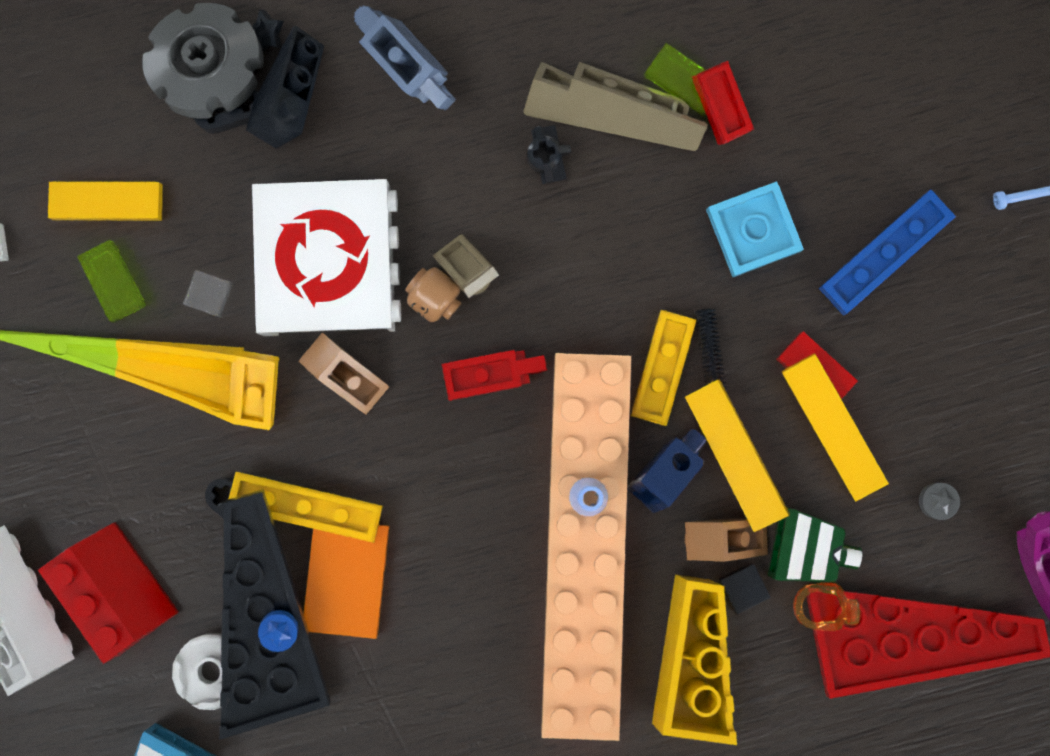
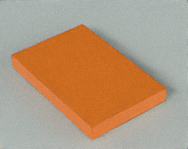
M378 525L374 543L313 529L303 614L309 632L377 639L390 526Z

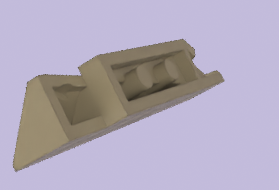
M541 62L534 76L524 108V114L527 116L690 151L698 149L708 126L705 121L702 122L688 116L689 105L681 98L579 62L574 76Z

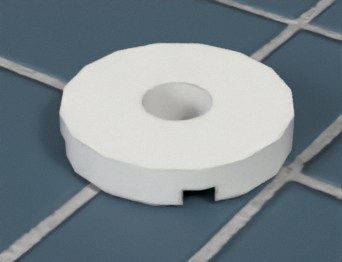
M206 633L191 639L180 650L173 662L172 680L177 693L198 709L216 710L221 708L222 634ZM211 661L218 665L220 669L218 680L209 681L204 678L202 666L205 662Z

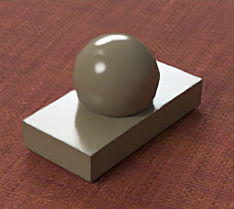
M462 234L433 255L440 267L468 298L485 292L490 282L499 276L492 264Z

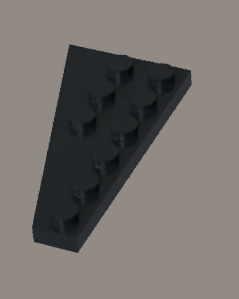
M264 489L228 499L224 503V594L221 638L222 689L220 692L221 725L219 740L330 706L331 701ZM277 610L290 613L298 623L296 641L289 649L281 652L266 649L258 637V629L262 619L268 613Z

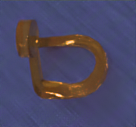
M837 583L807 584L799 589L794 597V615L798 622L806 628L837 631L845 623L847 625H857L859 623V602L856 599H847L842 587ZM817 591L834 594L837 596L843 611L835 621H810L804 615L802 608L806 596Z

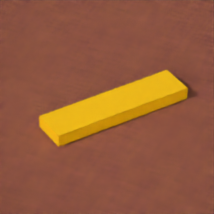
M812 354L781 371L854 501L856 502L888 485V481L816 354Z
M716 380L685 396L753 531L756 532L789 516L790 514L721 381Z
M235 472L229 499L264 489L274 520L372 543L375 542L383 506Z

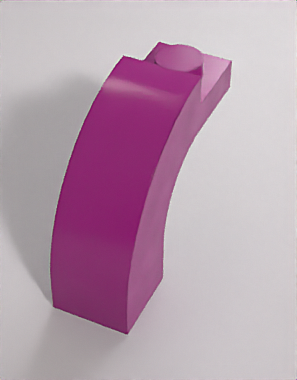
M1045 511L1036 514L1031 520L1027 521L1026 528L1017 531V546L1023 569L1032 590L1050 621V512Z

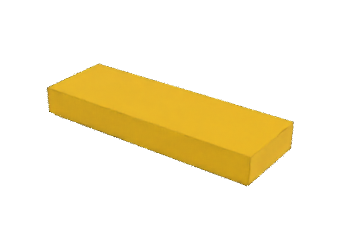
M49 182L48 218L51 220L162 221L163 185L160 182Z
M660 310L630 414L631 417L667 426L697 320Z

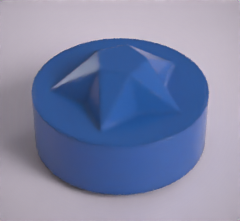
M282 610L268 613L262 619L258 629V637L261 644L266 649L274 652L289 649L296 641L298 635L296 619L290 613Z

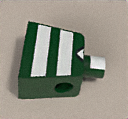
M787 508L790 515L777 521L767 576L780 581L836 582L839 566L859 569L862 560V548L844 544V528Z

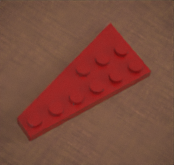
M804 585L825 694L829 699L1050 658V646L1045 622L1041 618Z

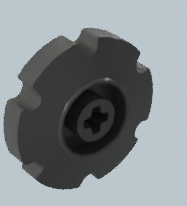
M197 3L194 5V10L188 14H183L180 9H177L162 19L149 35V40L154 45V48L150 52L143 54L142 63L146 81L158 99L166 97L165 102L177 114L190 118H211L213 111L218 107H224L227 112H230L244 103L258 85L253 72L264 65L261 43L248 21L241 23L236 11L232 8L216 3Z

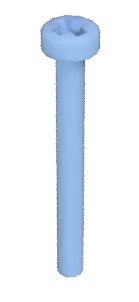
M1050 186L1007 195L1003 191L995 192L993 203L997 210H1002L1009 203L1050 195Z

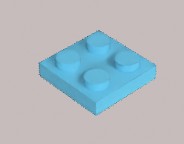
M777 181L712 205L706 209L732 278L804 250Z

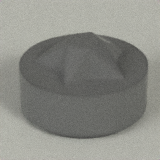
M935 482L928 484L922 489L919 495V506L922 512L929 518L947 520L957 513L960 507V497L956 489L951 485Z

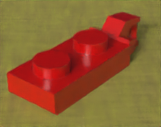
M510 350L442 364L448 400L452 401L519 388L522 385L530 384L529 375L546 372L547 365L544 355L526 359L524 350L517 352Z

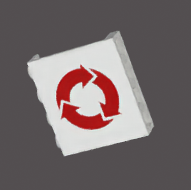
M387 179L252 184L256 333L262 336H279V333L362 329H388L389 331H395V322H401L400 300H394V285H400L399 263H393V249L399 248V233L397 226L392 227L391 212L398 211L397 191L391 190Z

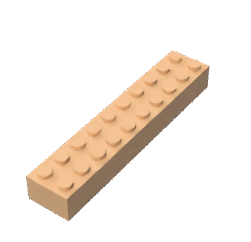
M555 353L542 738L619 741L631 356ZM594 478L603 483L608 493V501L602 512L594 516H583L572 508L569 494L572 486L578 480ZM587 491L584 494L583 501L586 505L590 506L591 503L595 504L597 502L598 496L595 495L596 492Z

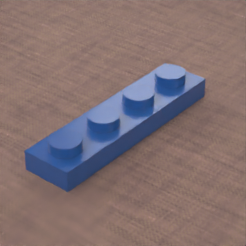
M929 190L820 286L819 290L842 315H846L956 216L932 190Z

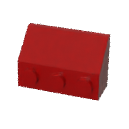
M116 522L72 545L38 569L43 579L103 664L123 654L179 613Z

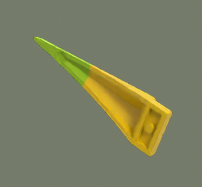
M0 330L1 341L55 356L118 377L193 406L232 424L270 430L274 425L278 356L244 351L242 347Z

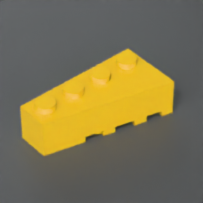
M675 574L652 724L665 736L737 745L732 716L734 702L730 691L729 679L731 665L726 643L728 630L724 586L709 579Z

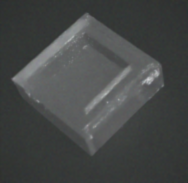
M195 270L183 305L221 318L233 283Z

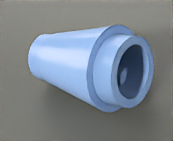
M583 478L572 486L569 500L572 508L580 515L594 516L602 512L606 507L608 493L603 483L599 480ZM587 491H595V495L598 496L597 502L595 504L591 503L590 506L586 505L583 501L584 494Z

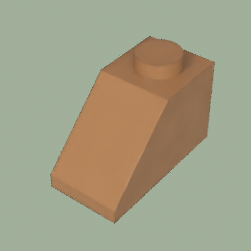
M324 333L320 334L299 360L314 377L365 415L389 388L384 381Z
M747 518L685 522L687 560L725 562L768 555L767 528L764 527L754 532Z

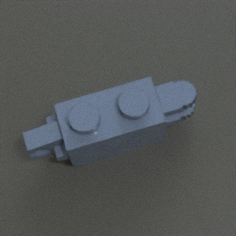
M359 6V9H356L357 11L354 12L355 16H353L355 18L354 22L357 23L356 25L365 34L359 43L409 96L419 98L423 103L430 99L437 108L447 110L456 99L443 85L447 80L446 75L448 74L443 66L401 21L384 15L379 10L371 9L369 6Z

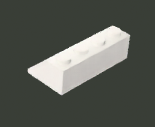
M4 525L0 527V682L7 696L75 658L72 654L73 648L70 639L65 633H61L54 620L55 612L49 601L43 599L37 587L38 580L34 571L30 567H26L20 555L21 549L18 540L14 535L9 534Z

